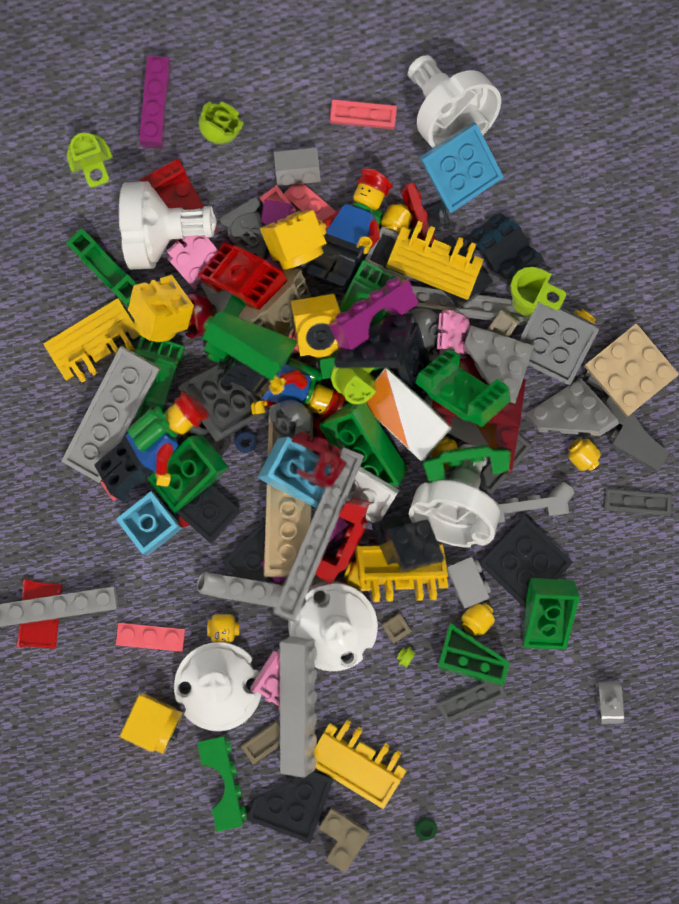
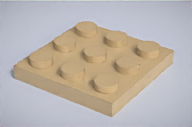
M637 323L584 366L626 417L679 375Z

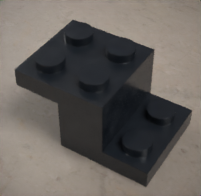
M502 213L492 216L489 221L475 228L471 234L465 237L469 244H476L475 249L479 251L482 259H484L483 261L488 270L508 286L511 285L512 278L518 271L527 267H536L544 261L542 255L530 247L521 227Z
M409 514L373 522L372 529L387 565L397 563L401 573L438 564L445 559L428 519L412 523Z

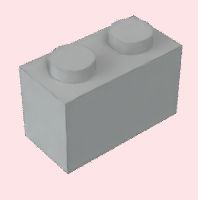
M317 148L274 152L277 186L320 182Z
M470 557L447 567L448 574L463 609L489 599L488 594L491 593L487 581H482L479 575L482 569L478 560L474 561Z

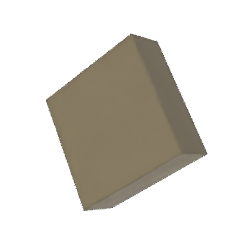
M400 613L381 624L392 643L412 632Z

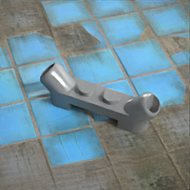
M558 482L547 498L541 499L540 495L528 496V501L519 502L518 498L506 499V504H499L493 500L500 510L498 523L505 522L504 514L546 508L547 517L569 514L568 502L574 495V489L565 482Z
M203 572L199 576L197 589L200 594L276 608L284 585Z

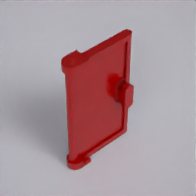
M28 579L22 581V601L62 594V584L40 583ZM59 618L19 624L16 647L27 648L28 646L56 649Z

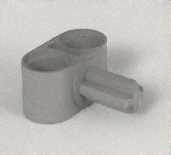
M620 680L597 682L596 685L599 686L600 697H597L598 710H601L600 724L624 723Z

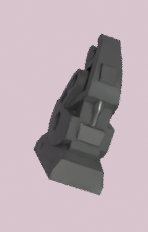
M254 197L219 218V224L223 229H227L228 237L234 245L264 259L268 247L260 230L264 226V223L261 221L262 216L258 213L260 203ZM241 242H243L247 246V248L243 247L241 245Z

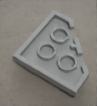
M471 326L464 349L467 354L471 355L476 369L481 377L485 378L488 385L499 379L510 388V402L515 403L534 345Z
M581 378L526 413L539 432L547 433L549 430L560 431L563 434L586 432L591 433V435L601 436L619 424L614 414Z

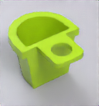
M85 132L74 136L67 151L68 163L72 173L83 169L87 183L92 188L108 182L109 177L103 161L113 157L105 140L98 135ZM94 169L101 170L103 174L101 180L93 181L90 178V172Z
M527 267L518 271L512 278L510 285L512 306L517 312L528 318L531 317L538 302L553 310H559L566 297V292L548 283L551 273L535 267ZM550 292L556 293L559 296V301L556 303L550 302L547 299V294Z
M334 365L330 376L333 387L343 394L348 402L352 404L365 403L377 392L376 378L370 374L374 368H336Z

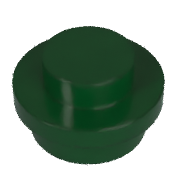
M423 817L416 822L415 833L422 840H431L437 834V824L433 819Z

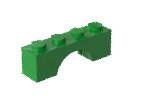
M81 228L66 244L129 307L133 286L137 285V283L118 267Z
M225 735L198 741L197 745L201 764L217 770L225 784L222 800L212 808L216 832L243 826L244 820L247 819L245 806L240 807L239 798L242 797L240 784H235L234 775H237L235 761H230L229 753L233 752L230 739L226 740Z

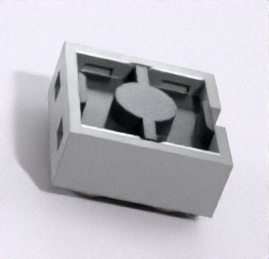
M382 226L380 239L370 249L365 261L399 279L406 280L408 276L386 268L399 234Z

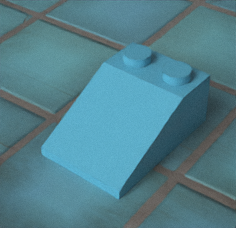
M289 437L277 439L258 478L275 489L318 508L326 488L319 487L302 478L297 473V469L313 474L319 456L305 447L291 442L292 439ZM331 464L326 466L324 470L325 476L329 474Z

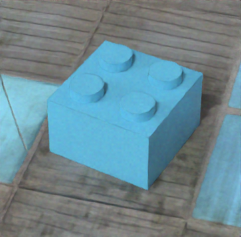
M153 492L148 493L116 519L140 552L147 556L183 529L158 495Z

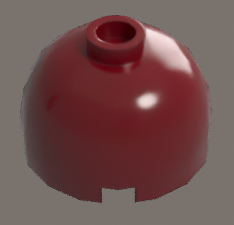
M197 293L187 295L194 305L187 329L188 333L185 334L191 339L204 335L206 332L204 328L206 321L210 316L214 318L217 314L215 305L208 298Z

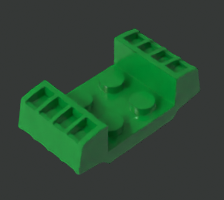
M363 260L339 307L340 313L347 312L353 308L354 303L365 300L372 291L381 289L387 285L386 282L397 277ZM385 308L379 310L372 317L369 328L384 319L387 313Z
M141 336L135 353L161 367L144 399L135 417L136 419H140L147 411L154 410L157 406L165 413L164 407L177 368L181 365L185 353V347L169 341H149Z
M447 349L419 372L416 384L425 390L430 398L463 420H470L483 427L504 406L510 403V388L499 379H496L489 386L459 367L460 354Z
M488 445L443 450L439 456L425 459L423 465L429 481H445L444 462H449V466L463 464L462 460L471 459L472 463L483 462L485 457L490 456L492 473L498 474L509 470L510 451L508 449L491 448Z

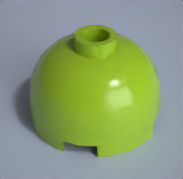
M208 102L200 113L198 124L203 137L214 144L223 145L230 143L238 136L242 129L243 121L238 117L239 112L231 105L220 102L219 105Z

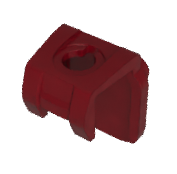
M299 431V434H296L295 437L292 436L291 442L312 450L314 454L319 456L313 474L297 469V473L302 478L319 487H332L347 463L341 458V449L330 444L328 445L329 442L322 438L316 437L314 439L311 435ZM331 463V470L325 476L324 470Z

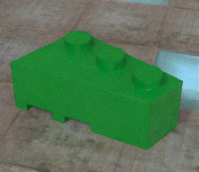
M450 623L438 665L439 670L504 687L510 662Z

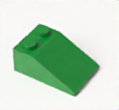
M195 435L189 437L171 455L167 466V473L170 474L168 487L156 484V472L147 480L170 509L177 513L214 483L229 466L204 435Z
M530 579L526 596L523 648L567 649L580 599L574 580Z

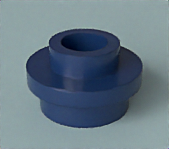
M242 431L235 438V446L242 453L252 452L257 445L255 435L249 431ZM244 438H248L250 440V444L248 446L242 445V440Z

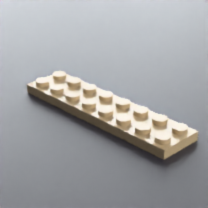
M311 412L312 426L309 435L313 438V412ZM270 419L268 456L277 439H279L274 431L276 428L275 422H270ZM267 484L264 576L289 577L311 525V505L275 489Z

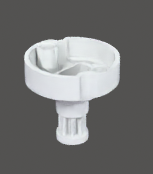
M428 55L417 58L409 67L408 77L413 83L420 86L426 97L417 116V128L432 148H435L472 122L477 123L482 135L492 126L501 107V96L497 88L483 73L473 70L463 71L449 78L447 74L439 70L434 59Z
M148 181L123 183L119 200V224L122 235L123 254L128 268L131 270L154 268L172 239H184L185 236L201 235L214 237L216 218L212 206H204L203 209L193 210L168 208Z
M465 444L460 446L459 448L473 447L476 445ZM485 457V461L472 463L471 459L462 460L463 464L456 465L455 470H452L449 480L434 481L430 484L424 483L420 485L415 492L409 511L412 523L428 519L437 541L449 545L471 547L472 544L484 546L490 543L497 529L500 510L490 497L479 490L481 470L487 463L488 457Z
M333 581L331 585L327 582H321L309 587L296 621L288 620L290 637L315 640V647L317 649L315 667L326 671L345 670L361 662L363 659L362 653L366 648L373 647L377 636V618L369 600L356 588L338 581ZM316 591H324L325 595L322 600L315 601L313 599ZM352 652V657L348 661L341 660L342 654Z
M215 642L194 649L184 658L175 676L174 691L176 701L183 703L186 708L184 715L188 720L207 730L223 731L241 725L255 712L262 694L249 690L246 683L250 678L256 679L260 671L253 669L251 664L253 657L248 652L234 644ZM183 681L191 685V691L188 694H183L180 691V684Z

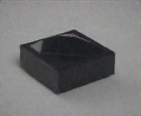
M444 203L425 209L428 214L427 222L429 227L432 226L438 229L450 225Z

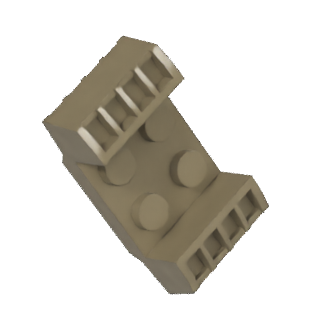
M284 269L283 273L287 280L277 293L260 310L246 306L238 317L288 337L294 331L290 301L311 298V293H309L301 269Z

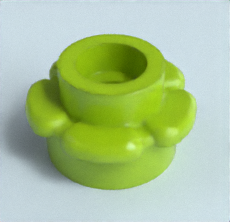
M410 646L407 649L402 648L397 657V660L400 661L399 666L403 665L407 668L411 659L415 656L416 652L411 650Z

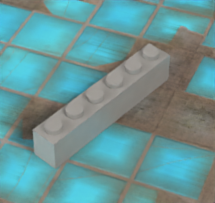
M288 637L280 642V774L306 777L316 768L317 760L314 757V748L317 742L315 736V724L317 721L315 714L317 699L315 692L317 677L315 659L317 649L314 639Z

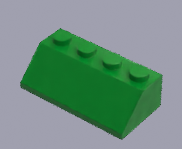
M366 403L347 404L318 425L331 445L341 449V451L343 448L363 455L364 458L360 467L391 486L399 485L407 473V466Z

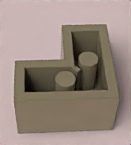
M331 807L319 825L320 830L337 840L327 855L326 861L346 873L370 833L369 830Z

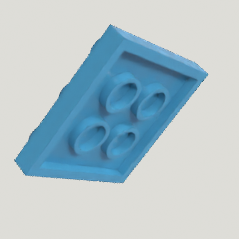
M475 122L470 123L419 158L449 213H452L504 178Z

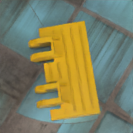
M417 222L411 239H408L411 230L402 227L386 268L468 300L484 260L475 256L472 264L469 263L476 244L471 243L469 245L466 257L458 255L463 245V239L459 237L452 256H450L449 252L452 246L434 240L432 247H428L435 227L431 226L428 229L425 241L417 238L418 233L422 229V222Z
M117 298L45 342L44 346L66 381L74 377L70 370L72 367L79 380L84 382L86 381L85 375L77 366L79 362L84 360L88 370L94 376L97 374V370L90 361L89 356H92L95 363L112 354L107 347L109 344L115 354H117L119 348L114 341L120 337L125 342L127 349L133 352L135 349L126 334L129 333L133 340L141 335L137 332L133 321Z
M439 544L445 558L443 544ZM357 546L355 549L361 591L371 590L373 602H379L380 600L379 585H384L387 602L393 601L392 581H394L395 590L414 589L417 601L423 600L424 597L422 584H427L430 600H436L437 598L435 579H437L438 588H448V572L445 559L438 564L401 573L397 563L387 565L380 546Z
M345 721L336 738L333 735L338 727L329 723L314 748V757L317 760L316 768L384 809L407 769L398 765L394 773L391 772L401 752L398 750L394 752L388 766L384 765L380 761L389 750V745L385 743L373 761L372 758L376 751L360 741L356 749L352 748L363 729L358 727L348 743L341 738L349 729L351 722Z

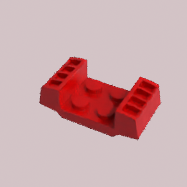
M178 159L140 179V182L148 181L151 187L154 188L168 208H183V210L204 208L202 201ZM173 239L175 243L177 241L182 245L185 243L182 239Z
M225 242L197 275L212 290L219 292L223 289L242 299L248 307L258 310L276 294L287 280L283 271L274 267L266 260L236 245L233 246Z
M352 497L339 514V517L352 522L345 535L348 541L347 543L344 542L340 547L337 556L325 552L316 571V575L330 585L339 572L345 570L352 560L355 549L368 524L366 518L370 503L368 500Z

